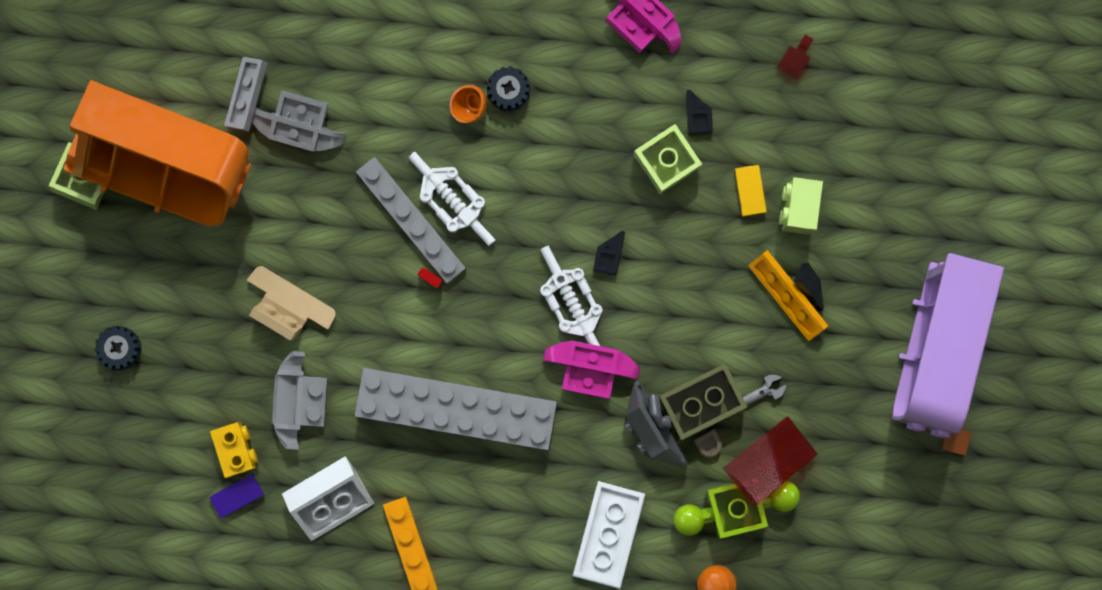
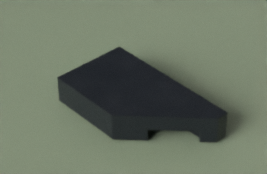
M625 231L619 232L597 247L593 267L594 272L617 276Z

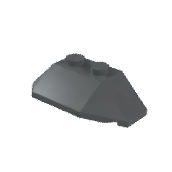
M637 380L633 383L625 414L627 421L624 424L630 435L635 433L640 442L636 443L640 452L643 456L648 455L649 458L682 467L689 465L669 430L663 429L662 431L656 427L649 415L648 395L640 381Z

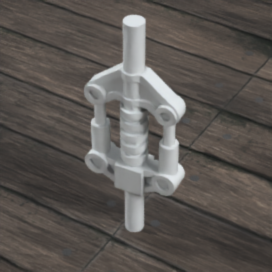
M413 152L408 159L424 175L420 193L421 201L428 203L436 211V215L447 226L449 232L456 233L458 230L470 226L488 246L492 245L496 240L477 220L481 210L485 207L484 198L479 196L469 185H466L461 180L455 167L431 169L416 152ZM445 180H455L472 203L465 207L466 204L462 203V200L457 198V194L452 193L453 190L448 188V184L443 182ZM435 189H437L439 195L441 194V198L446 199L445 202L450 204L452 209H455L454 212L456 214L459 213L457 217L452 219L443 208L440 209L432 200Z
M549 245L540 249L553 274L547 283L541 287L540 292L545 297L551 310L555 312L560 322V331L584 336L588 344L600 346L593 331L602 313V307L595 303L583 270L576 268L574 270L561 271ZM572 282H577L583 295H586L591 305L587 315H584V309L581 310L580 307L582 306L578 304L579 300L575 298L576 294L572 292V286H569ZM558 289L561 290L560 294H563V300H566L567 303L565 304L567 307H570L569 311L573 313L572 317L576 319L575 321L564 320L553 292Z

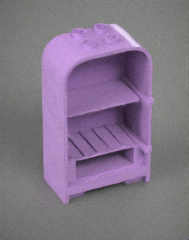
M952 253L947 254L945 262L929 263L920 300L913 299L912 303L918 306L907 353L899 354V358L905 361L893 406L892 419L894 421L906 423L907 429L918 432L926 431V429L931 430L930 435L941 438H950V434H957L961 431L973 395L1004 267Z

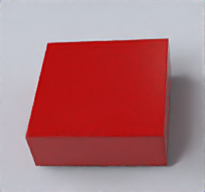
M424 267L417 274L418 277L437 290L443 284L442 279Z

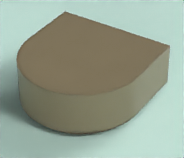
M715 429L693 440L699 453L704 457H715L722 449V442Z

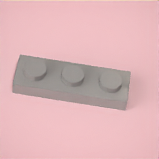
M248 57L242 58L224 126L249 132L267 62Z

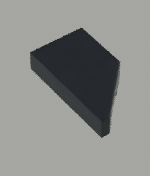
M687 90L688 135L713 134L712 109L700 100L692 90Z
M809 263L801 264L794 282L817 312L823 311L821 280Z

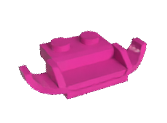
M618 0L619 6L605 19V22L639 54L654 39L658 42L663 39L672 55L681 46V34L679 26L674 19L675 15L659 0Z
M577 341L562 342L545 349L543 357L545 362L559 363L566 366L562 390L610 399L614 376L638 380L640 367L620 350Z

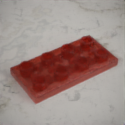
M787 416L724 466L723 469L750 504L755 507L817 456L818 453Z

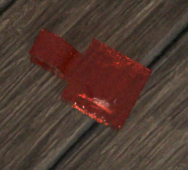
M805 34L797 49L789 46L777 68L797 80L810 60V57L806 56L805 52L812 43L813 38Z

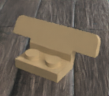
M263 266L257 267L247 279L248 282L267 292L262 301L253 307L249 316L290 341L299 335L309 318L329 329L336 317L333 308Z

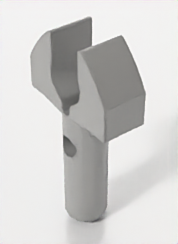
M777 375L764 377L763 387L743 396L746 405L766 395L772 396L774 400L781 397L786 385L778 390H769V387L773 381L782 377Z

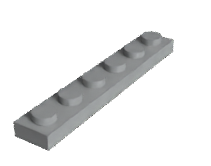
M375 157L356 171L447 284L466 270L464 265Z

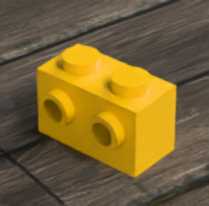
M236 422L210 431L225 478L256 469L255 463H258V458L255 450L249 447L247 440L251 439L246 425L243 426L242 422Z

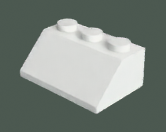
M346 456L282 493L289 512L311 541L374 505V501Z

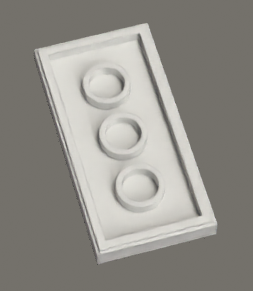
M598 481L576 561L574 577L620 589L643 505L644 493Z

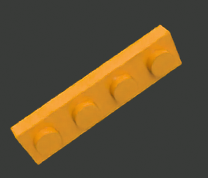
M768 250L748 265L808 341L828 327V324Z
M407 497L383 504L411 590H438Z

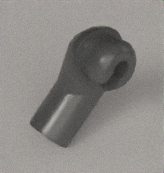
M648 396L649 415L656 427L662 431L663 429H670V416L662 417L660 396Z

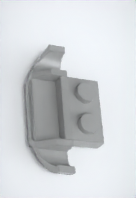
M281 91L276 113H268L255 107L252 119L254 126L268 139L313 152L341 146L344 144L346 136L345 132L328 130L327 127H323L329 103L287 91Z
M292 351L284 359L275 375L271 423L284 448L299 450L297 430H300V425L324 427L327 378L303 376L304 371H301L305 352Z

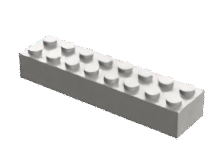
M363 368L355 416L549 450L557 402Z

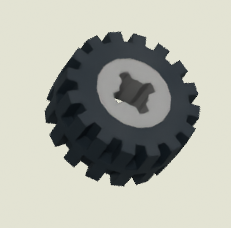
M511 66L495 70L487 83L488 98L493 106L501 111L512 112V110L520 109L521 106L526 104L530 94V84L527 76L520 69H515Z
M108 327L96 339L95 343L97 345L94 347L95 352H97L96 357L101 361V364L114 370L128 369L140 358L139 354L142 351L140 348L141 341L136 333L126 327Z

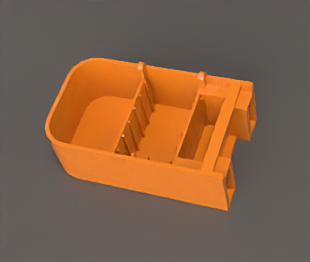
M90 80L70 124V132L75 133L76 136L67 153L63 171L100 185L101 192L105 193L107 189L155 206L154 212L159 213L160 209L203 225L217 226L224 222L229 207L235 208L251 164L247 162L249 150L239 138Z

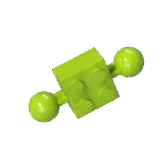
M751 478L707 489L706 493L710 507L700 509L692 504L683 505L676 510L673 522L676 530L686 536L695 535L702 530L704 524L714 522L717 536L721 539L768 527L764 509L773 507L781 512L791 511L799 503L800 493L795 484L782 480L774 483L768 493L760 494L756 478Z

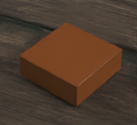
M961 429L957 434H950V438H943L940 450L966 456L971 432Z

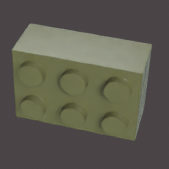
M726 363L660 395V402L666 414L670 416L671 424L679 440H683L747 408Z

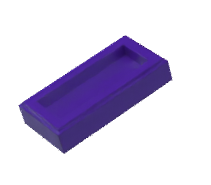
M252 473L209 498L219 517L223 518L265 494Z

